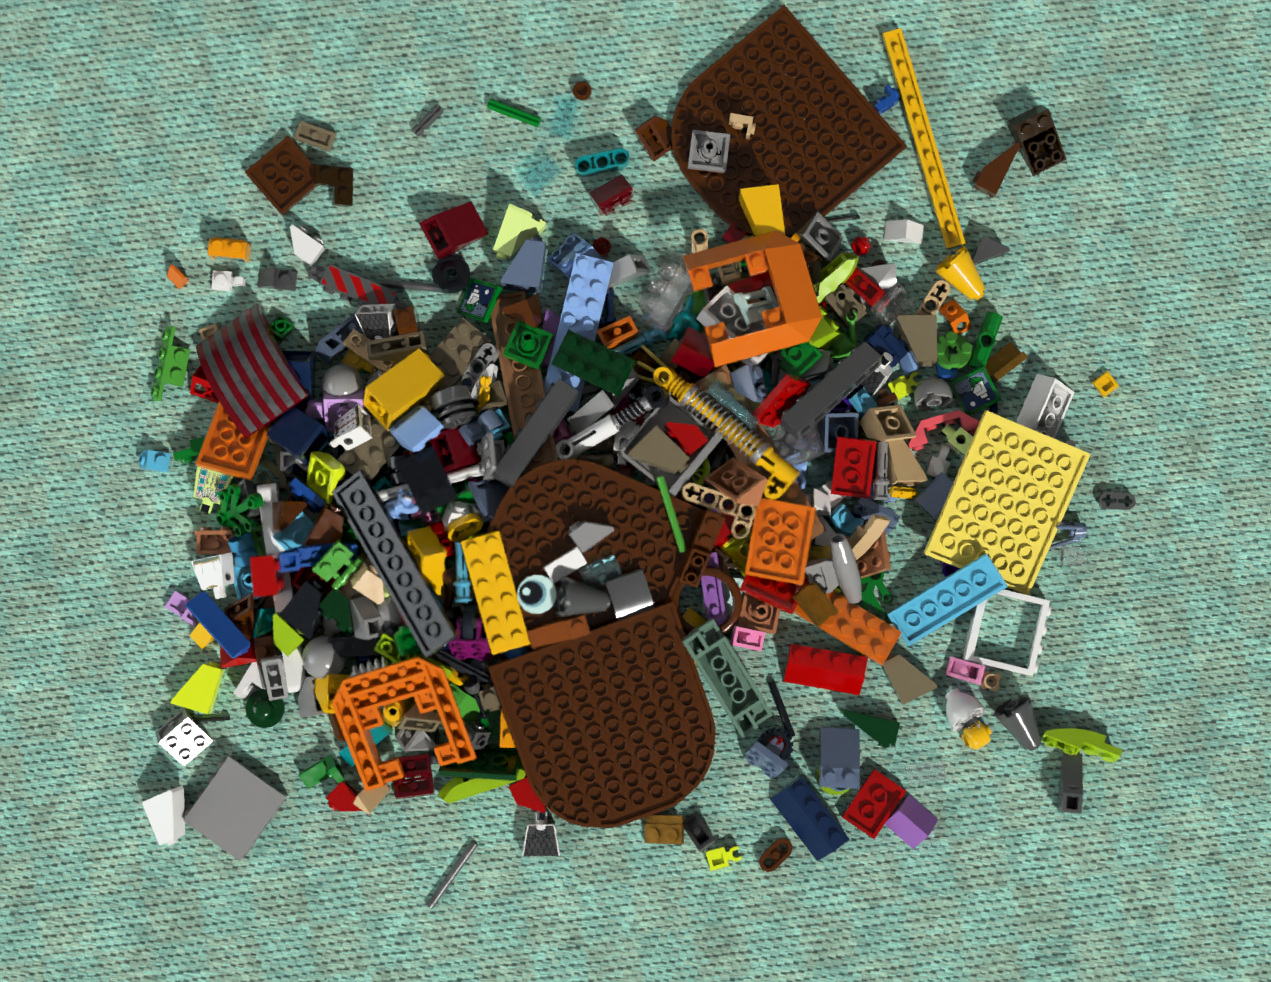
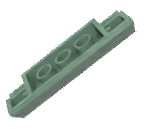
M711 618L697 628H693L682 642L743 738L759 728L757 725L771 717L772 713L714 619Z

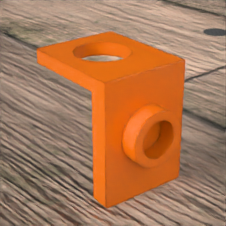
M954 299L938 309L940 314L950 323L953 332L961 335L972 328L967 312ZM961 322H965V326L957 330V326Z

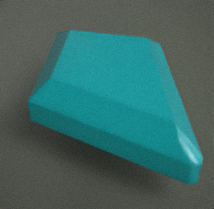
M275 608L258 609L253 638H258L273 630Z

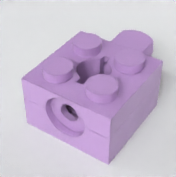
M364 387L358 393L349 396H332L324 393L323 399H311L307 403L306 414L311 418H325L326 430L328 432H335L334 423L357 404L365 410L363 405ZM340 403H348V406H340Z

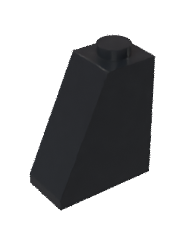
M311 576L279 615L308 639H311L318 631L322 612L318 605L324 600L327 587L319 578Z

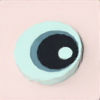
M533 574L521 581L517 591V598L524 610L540 614L548 611L553 606L556 600V589L549 578Z

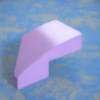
M175 590L164 607L179 615L193 626H196L195 616L185 606L190 599Z

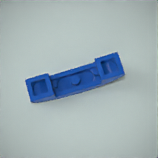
M335 543L306 545L279 552V571L300 570V567L314 566ZM344 543L354 552L350 559L355 561L357 559V544Z

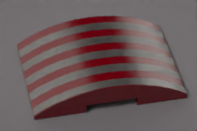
M257 303L196 345L201 367L211 388L230 419L246 439L309 396L293 366L288 363L274 337V331Z

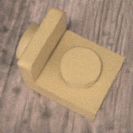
M730 114L729 125H732V128L739 130L747 128L746 139L750 138V134L754 135L756 123H752V116Z

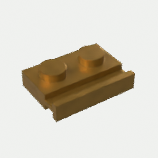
M653 814L645 817V843L684 844V815Z

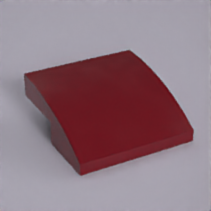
M430 753L398 757L405 775L404 778L394 780L395 798L405 799L435 795Z

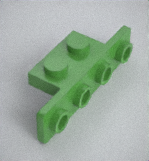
M167 326L162 333V340L164 342L163 347L160 348L158 353L160 362L159 367H156L154 373L156 382L151 388L152 401L155 402L161 401L164 384L179 387L184 385L190 349L172 345L176 329L174 326Z

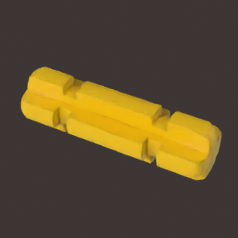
M482 375L480 377L479 384L481 386L478 392V412L479 409L486 406L487 402H489L490 376Z
M891 486V489H888L890 497L915 499V496H918L916 488Z

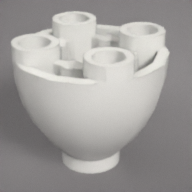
M958 688L945 695L947 699L946 715L949 725L954 732L961 730L964 725L968 726L978 721L976 718L987 712L976 698L960 692Z

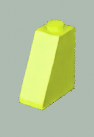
M212 661L209 664H202L173 697L171 704L211 714L225 669L220 668L221 664Z

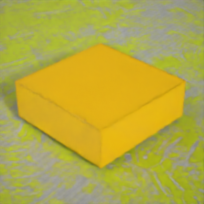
M1108 371L1092 382L1103 398L1119 386Z

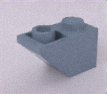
M747 364L731 373L736 392L754 402H763L766 399L768 390L759 365Z

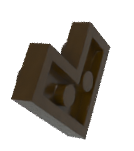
M316 164L314 166V185L332 187V205L353 206V168Z

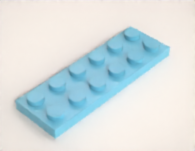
M985 553L889 611L887 615L896 629L902 632L901 636L906 644L910 646L1005 589L1008 585L988 554Z

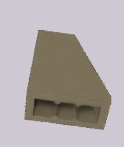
M898 315L895 318L896 324L915 364H921V367H931L932 364L937 362V315Z
M657 425L627 455L630 459L673 475L678 471L682 473L689 466L687 462L690 459Z
M890 653L882 665L902 705L938 688L936 683L900 654L894 655V653Z

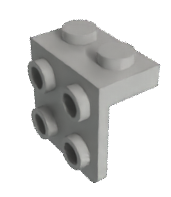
M487 432L477 446L478 455H481L479 472L482 474L483 480H497L493 477V472L496 470V461H501L505 456L503 454L505 450L504 440H493V432Z

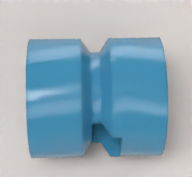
M246 533V535L241 537L234 536L228 540L231 552L235 553L233 559L236 567L251 565L250 557L259 555L257 549L253 547L255 543L251 533Z

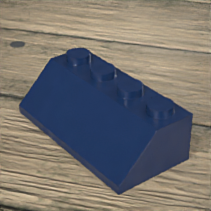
M801 775L770 798L817 861L831 854L850 840Z

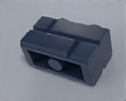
M878 324L863 338V342L870 345L880 355L884 352L889 353L893 358L889 366L893 368L908 353V350L905 348L906 344L902 339L896 338L892 334L894 331L889 325Z

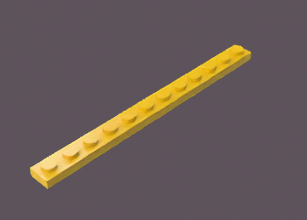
M902 29L884 32L882 34L946 250L965 245L962 229Z

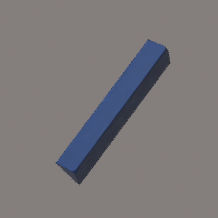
M205 591L199 593L185 605L232 659L248 652L251 644L250 641Z

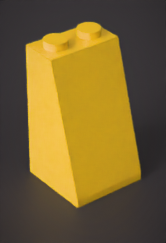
M779 184L740 189L739 202L754 236L772 231H778L785 235Z
M417 349L366 387L363 405L389 431L391 426L416 405H420L443 384L444 372L439 366L436 367L427 353Z

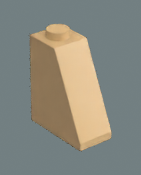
M904 439L887 441V479L890 481L888 488H891V486L918 487L928 481L926 474Z

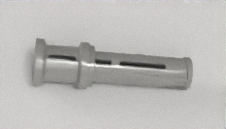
M876 442L875 479L872 481V484H874L872 500L889 501V497H887L888 485L890 484L889 479H887L888 442Z

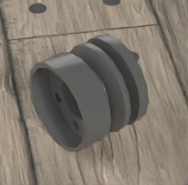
M466 385L446 388L430 397L429 401L433 412L440 413L436 419L444 426L440 431L461 427L478 419L479 416L475 411V405L468 404L471 402L472 397Z

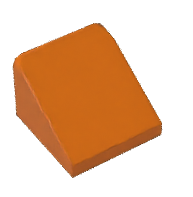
M170 265L167 278L176 287L181 289L189 279L175 265Z

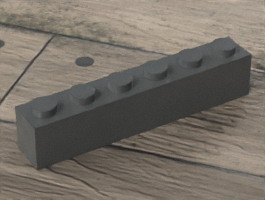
M866 342L861 346L857 345L852 350L850 356L841 359L837 367L833 371H828L820 383H815L810 388L809 393L805 396H800L791 409L787 408L783 412L781 417L782 426L799 440L881 365L882 356Z
M560 379L550 385L546 398L540 399L536 406V412L528 416L524 429L518 430L514 437L516 439L512 445L509 444L504 450L503 454L505 456L501 461H496V470L493 472V477L509 488L514 486L516 480L527 471L578 398V391Z

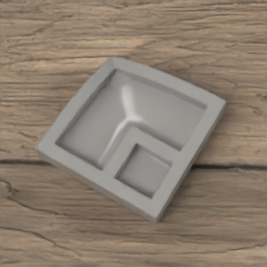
M895 263L858 268L885 292L884 297L877 304L899 300ZM859 296L860 301H861L865 306H869V304L866 303V302Z

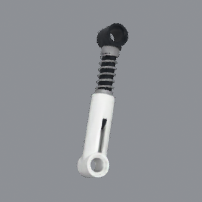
M659 386L650 387L641 400L639 399V402H634V405H630L629 408L625 407V410H621L619 414H609L571 438L559 441L556 445L557 456L561 459H576L581 453L619 432L623 424L627 425V422L636 419V416L640 417L641 413L645 414L646 410L663 408L668 405L670 401L669 393ZM661 392V399L655 401V395ZM569 446L570 452L568 455H565L564 450Z

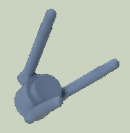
M1061 521L1060 525H1057L1056 528L1067 529L1068 536H1072V538L1052 544L1049 550L1069 543L1080 542V538L1086 537V524L1084 522Z

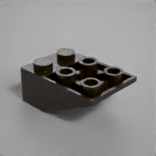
M1038 105L1006 121L1015 143L1021 144L1019 151L1033 176L1067 160L1049 108Z

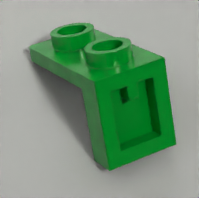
M332 754L299 773V778L308 789L328 777L330 779L334 778L337 783L345 780L342 769Z

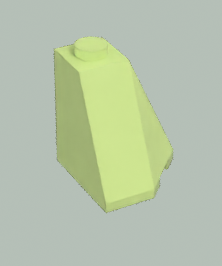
M509 204L493 248L496 257L505 261L507 258L512 260L526 240L536 238L546 229V222L539 218L536 221L532 213Z

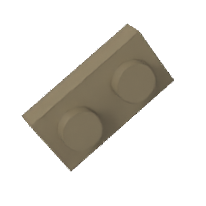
M300 121L294 139L331 152L337 134Z

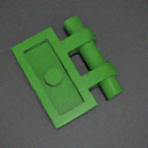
M338 539L312 567V570L326 582L331 577H334L336 581L332 584V587L338 590L348 582L347 579L353 573L358 572L359 567L364 561L360 557L352 561L350 557L354 552ZM345 564L348 568L341 574L338 570Z

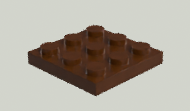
M289 136L285 137L245 171L246 175L282 216L319 186L314 185V165Z

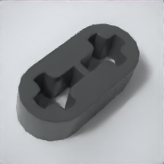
M1103 492L1098 497V504L1103 509L1130 510L1136 503L1135 497L1131 493ZM1108 495V498L1115 499V502L1108 503V506H1106L1102 499ZM1127 496L1131 503L1125 507V503H1118V499L1122 500Z

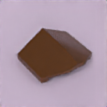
M654 115L634 129L639 143L653 161H656L672 149L671 126L667 120Z

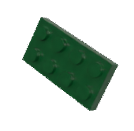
M568 330L551 364L619 397L636 361Z
M486 745L484 750H475L476 759L460 764L454 762L439 767V776L516 781L521 759L517 748H500L495 745Z

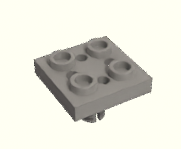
M692 130L688 169L726 173L730 134Z

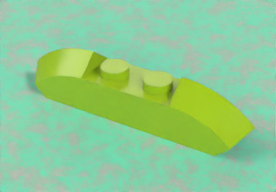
M841 253L811 279L818 304L830 292L835 291L838 285L844 284L850 278L857 266L859 256L851 253Z
M522 762L520 763L516 781L524 779L526 776ZM455 777L441 789L437 796L448 803H453L515 781L468 778L465 781L462 777Z

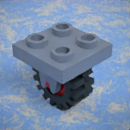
M776 727L769 728L761 734L758 740L743 755L749 764L762 769L763 774L774 779L788 766L785 760L790 757L793 752L792 746L794 745L793 742H790L792 737L787 736L788 732H782V728L777 730Z

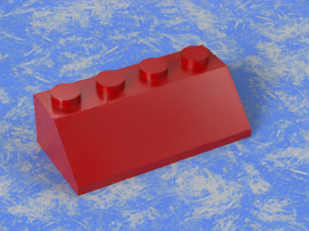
M790 644L783 682L860 695L868 657Z

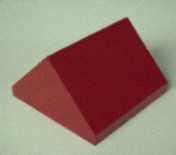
M687 327L670 361L702 378L706 377L714 366L707 336Z

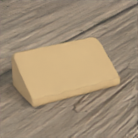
M386 783L383 787L366 791L363 788L353 804L369 815L389 793L390 789Z

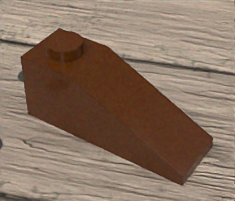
M1017 142L986 165L981 172L977 171L972 180L975 183L973 188L994 198L1021 144Z

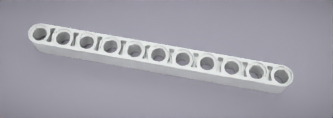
M275 482L257 485V492L261 494L264 501L263 506L260 507L266 554H276L285 550L272 537L275 534L273 531L272 503L281 502L278 484ZM291 571L281 572V577L285 579V588L282 589L280 594L273 595L276 613H281L295 595L294 586L291 584L293 580ZM303 643L289 657L282 652L289 693L300 692L307 677V671L302 661Z

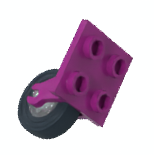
M465 605L463 615L457 618V633L459 636L449 642L451 653L455 658L461 660L466 658H475L477 660L491 659L492 655L488 639L482 638V617H477L475 605Z

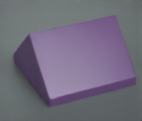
M908 794L890 815L885 825L914 849L930 835L938 819Z

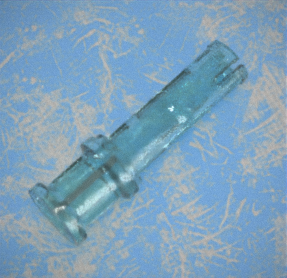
M715 381L707 390V394L709 396L712 395L719 402L720 406H726L751 430L756 427L755 423L758 424L760 420L736 401L731 391H726L719 381Z

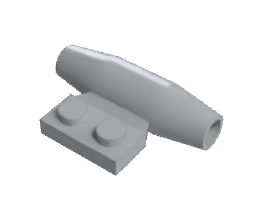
M835 534L830 538L831 559L819 558L807 562L806 573L809 583H816L824 594L833 592L832 590L840 586L849 603H858L862 599V587L856 558L845 535Z

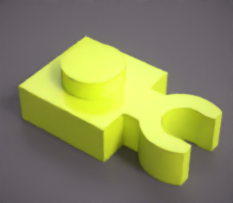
M913 372L909 379H906L903 375L887 384L890 392L895 393L898 400L912 393L911 387H917L922 382V380L919 382H914L913 377L918 372Z
M724 846L705 851L710 871L729 866L728 860H741V856L734 857L732 855L733 851L738 850L739 847L732 846L726 852Z

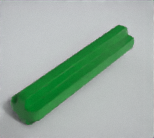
M492 98L487 103V108L535 127L540 125V116Z

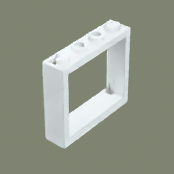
M1003 589L996 594L1041 605L1027 669L974 656L986 600L974 607L962 659L1033 676V673H1036L1038 670L1039 662L1036 661L1037 656L1041 654L1043 648L1041 638L1047 631L1045 621L1046 617H1049L1052 606L1049 605L1050 600Z

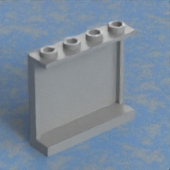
M669 392L670 401L668 405L647 412L644 416L646 421L642 425L638 424L631 432L633 434L631 439H625L619 446L621 449L619 455L657 486L656 478L664 476L669 495L675 497L721 441L723 435L720 437L719 432L715 433L674 400ZM668 422L696 425L708 439V442L689 457L690 459L687 462L689 466L682 473L678 471L673 475L630 459L627 456L656 425L663 432L666 430L664 426Z
M231 755L228 758L224 757L218 765L220 767L219 771L209 777L207 781L209 785L205 790L201 789L197 794V802L194 806L190 805L184 813L186 817L183 821L241 861L245 858L288 795L274 788L235 760L234 756Z

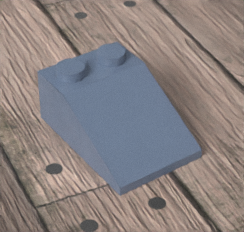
M820 727L818 786L859 789L860 729Z

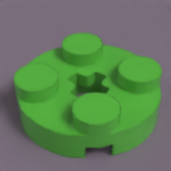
M950 331L937 339V364L950 370L957 367L961 369L968 364L971 358L972 345L964 337ZM949 349H954L957 354H950Z

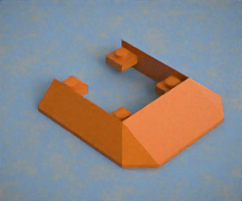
M772 231L683 256L694 292L713 287L709 269L745 260L750 276L769 271L779 307L761 312L765 330L729 339L724 322L705 327L715 367L809 342L822 319L801 245L778 231Z
M418 656L343 680L332 702V706L366 791L383 787L387 782L404 778L405 773L398 757L382 762L370 729L382 726L385 723L379 709L380 706L414 696L420 714L435 709L438 710L449 742L434 747L440 766L454 762L460 764L477 758L444 668Z

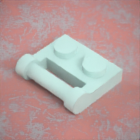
M770 286L763 287L762 290L745 294L736 293L734 295V301L739 306L747 326L762 323V311L779 307ZM762 297L766 299L764 301L747 304V301L754 300Z

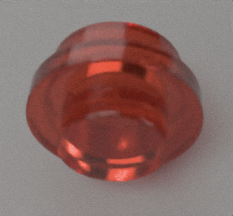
M600 237L592 243L593 248L599 255L606 256L609 254L611 244L606 238Z

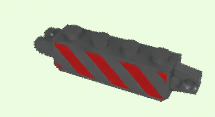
M332 264L326 266L325 269L312 266L308 276L323 287L322 291L331 295L334 292L341 295V299L351 302V299L357 301V305L360 307L361 305L395 304L396 309L408 307L405 303L398 301L399 298L395 290Z

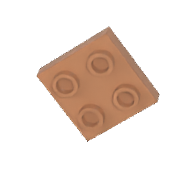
M885 531L882 532L868 551L856 561L861 578L891 569V554L888 551Z
M744 593L742 610L737 626L776 634L781 609Z

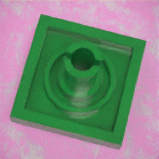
M517 321L504 349L503 356L539 370L553 339V334Z

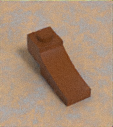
M584 614L574 615L565 619L561 618L526 630L533 650L590 634Z

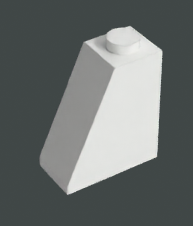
M183 785L142 802L159 846L165 843L168 846L179 842V837L185 835Z

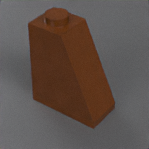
M413 306L394 310L399 335L421 331L418 313Z
M325 503L305 537L303 546L335 543L338 539L342 540L343 511H341L342 509L339 506Z

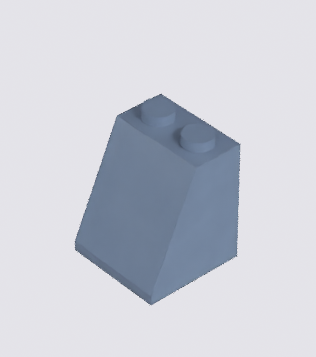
M531 238V240L524 242L501 278L503 289L525 290V292L541 294L547 253L546 243L542 242V239Z

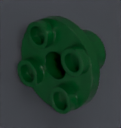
M266 689L254 692L246 703L248 719L252 724L261 728H269L278 724L285 712L283 699L269 701Z

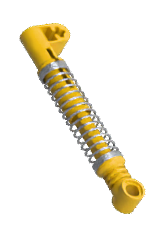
M660 367L656 369L653 379L657 385L668 390L673 396L676 395L678 403L686 407V409L693 406L694 408L691 410V413L698 410L696 417L701 413L703 414L700 419L701 421L705 417L708 418L705 425L710 421L713 422L710 429L715 425L718 426L715 433L720 429V437L722 435L725 436V440H730V444H735V448L738 447L740 452H745L744 456H750L749 460L757 466H762L772 474L767 480L764 494L767 498L777 499L787 491L800 474V471L773 451V447L768 442L763 443V438L758 439V434L753 435V430L748 431V426L743 427L744 423H738L739 419L734 420V415L728 417L729 411L723 413L724 407L719 408V403L714 404V399L709 401V395L704 397V391L699 393L700 388L693 383H686V380H682L681 376L678 377L679 375L673 368ZM664 371L669 375V379L666 382L661 378V374ZM776 477V478L779 479L782 483H784L786 486L784 487V486H782V485H779V486L776 488V490H777L778 492H774V493H773V492H772V489H773V488H772L771 486H774V485H776V484L778 483V482L774 479V478Z

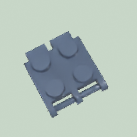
M482 479L478 482H469L468 487L483 517L488 518L491 523L503 496L508 491V487L498 480Z
M865 498L858 500V505L853 507V512L851 513L855 518L864 520L863 526L866 525L872 514L886 516L890 520L884 529L886 535H889L900 519V516L895 514L896 512L893 509L881 506L875 501Z

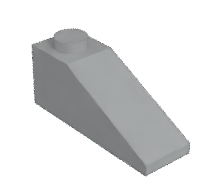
M281 656L261 659L269 701L289 698Z

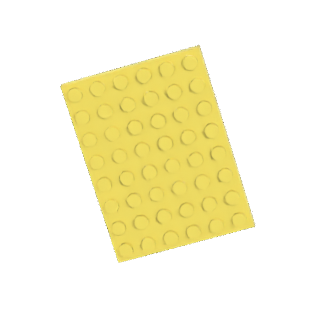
M985 410L923 553L958 568L964 567L987 553L1007 583L1008 588L1029 595L1058 530L1056 526L1060 525L1091 454Z

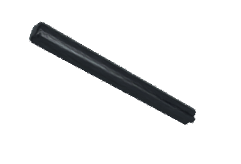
M389 623L385 632L394 637L393 635L399 631L400 627ZM442 649L431 656L470 678L476 677L484 685L489 682L490 675L461 659L455 658L454 655Z

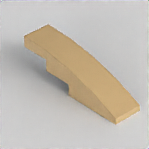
M872 514L865 526L858 525L851 537L845 536L854 552L856 561L868 551L887 527L890 520L886 516Z

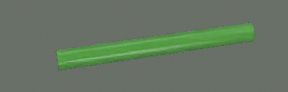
M664 476L657 477V483L679 552L687 551Z

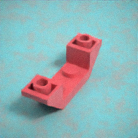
M959 410L922 420L914 431L917 436L910 438L907 446L909 449L912 448L913 452L924 449L923 445L928 443L924 431L925 428L927 432L938 429L937 425L944 423L945 426L947 424L952 425L958 419L960 427L972 435L975 434L980 421Z

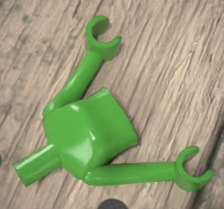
M852 309V312L855 314L854 317H849L847 313L845 314L849 322L850 337L842 330L840 331L842 335L831 345L833 350H824L830 351V356L833 358L850 356L852 350L858 345L855 328L857 312L855 309Z

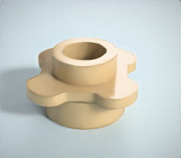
M984 671L980 687L983 690L991 689L993 692L998 691L1001 675Z

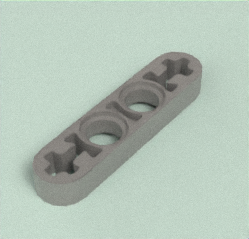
M491 343L484 344L455 386L463 385L466 379H471L472 385L469 388L471 394L475 383L483 371L497 360L499 356L497 346ZM487 349H490L493 353L491 356L486 352ZM481 357L485 358V360H487L488 362L486 363L485 361L480 360ZM477 363H481L483 366L480 373H476L474 370Z

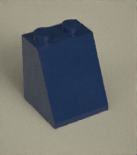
M282 350L288 363L293 366L309 395L295 406L307 408L308 401L314 399L316 353L315 351Z
M293 406L280 415L281 418L277 423H273L270 426L267 436L307 466L310 461L311 452L319 451L330 437V434L322 424Z

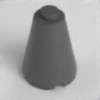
M561 577L559 579L562 583L560 586H556V600L554 602V608H558L559 611L556 612L557 616L563 617L603 612L610 607L611 598L607 592L568 577Z
M1019 695L1018 700L1011 702V698L996 708L997 713L994 712V715L1025 750L1033 751L1040 746L1039 744L1042 740L1030 697L1028 695Z

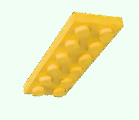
M499 530L462 540L461 545L492 655L529 645V638Z

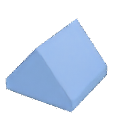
M910 352L899 361L905 375L919 370V366L915 364Z

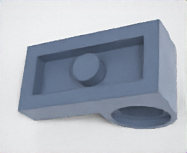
M489 409L482 413L476 421L461 426L458 431L468 446L480 442L487 432L500 428L504 424L494 409Z

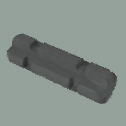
M436 104L431 109L432 111H429L419 121V124L412 128L416 136H421L424 133V129L427 130L437 120L436 117L443 113V109Z

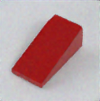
M857 267L845 282L872 308L885 295V292Z

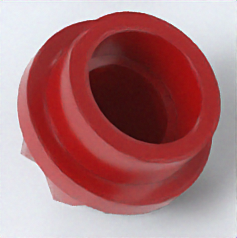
M860 236L854 239L851 247L854 253L860 256L868 253L871 244L867 237Z

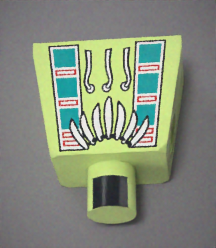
M947 424L940 432L949 440L945 445L950 447V450L964 460L973 436L961 427L955 431ZM956 439H961L962 444L957 443Z
M197 466L194 497L202 499L199 511L211 514L214 503L221 505L218 492L223 489L228 490V486L234 484L236 477Z

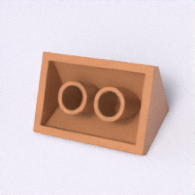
M734 457L703 479L705 483L734 502L752 506H759L767 483L766 477L739 462Z

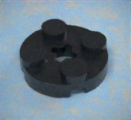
M449 255L440 258L432 269L433 282L442 293H456L467 288L471 276L469 266L466 261L458 259L457 256ZM449 271L456 273L453 278L446 276L449 275Z

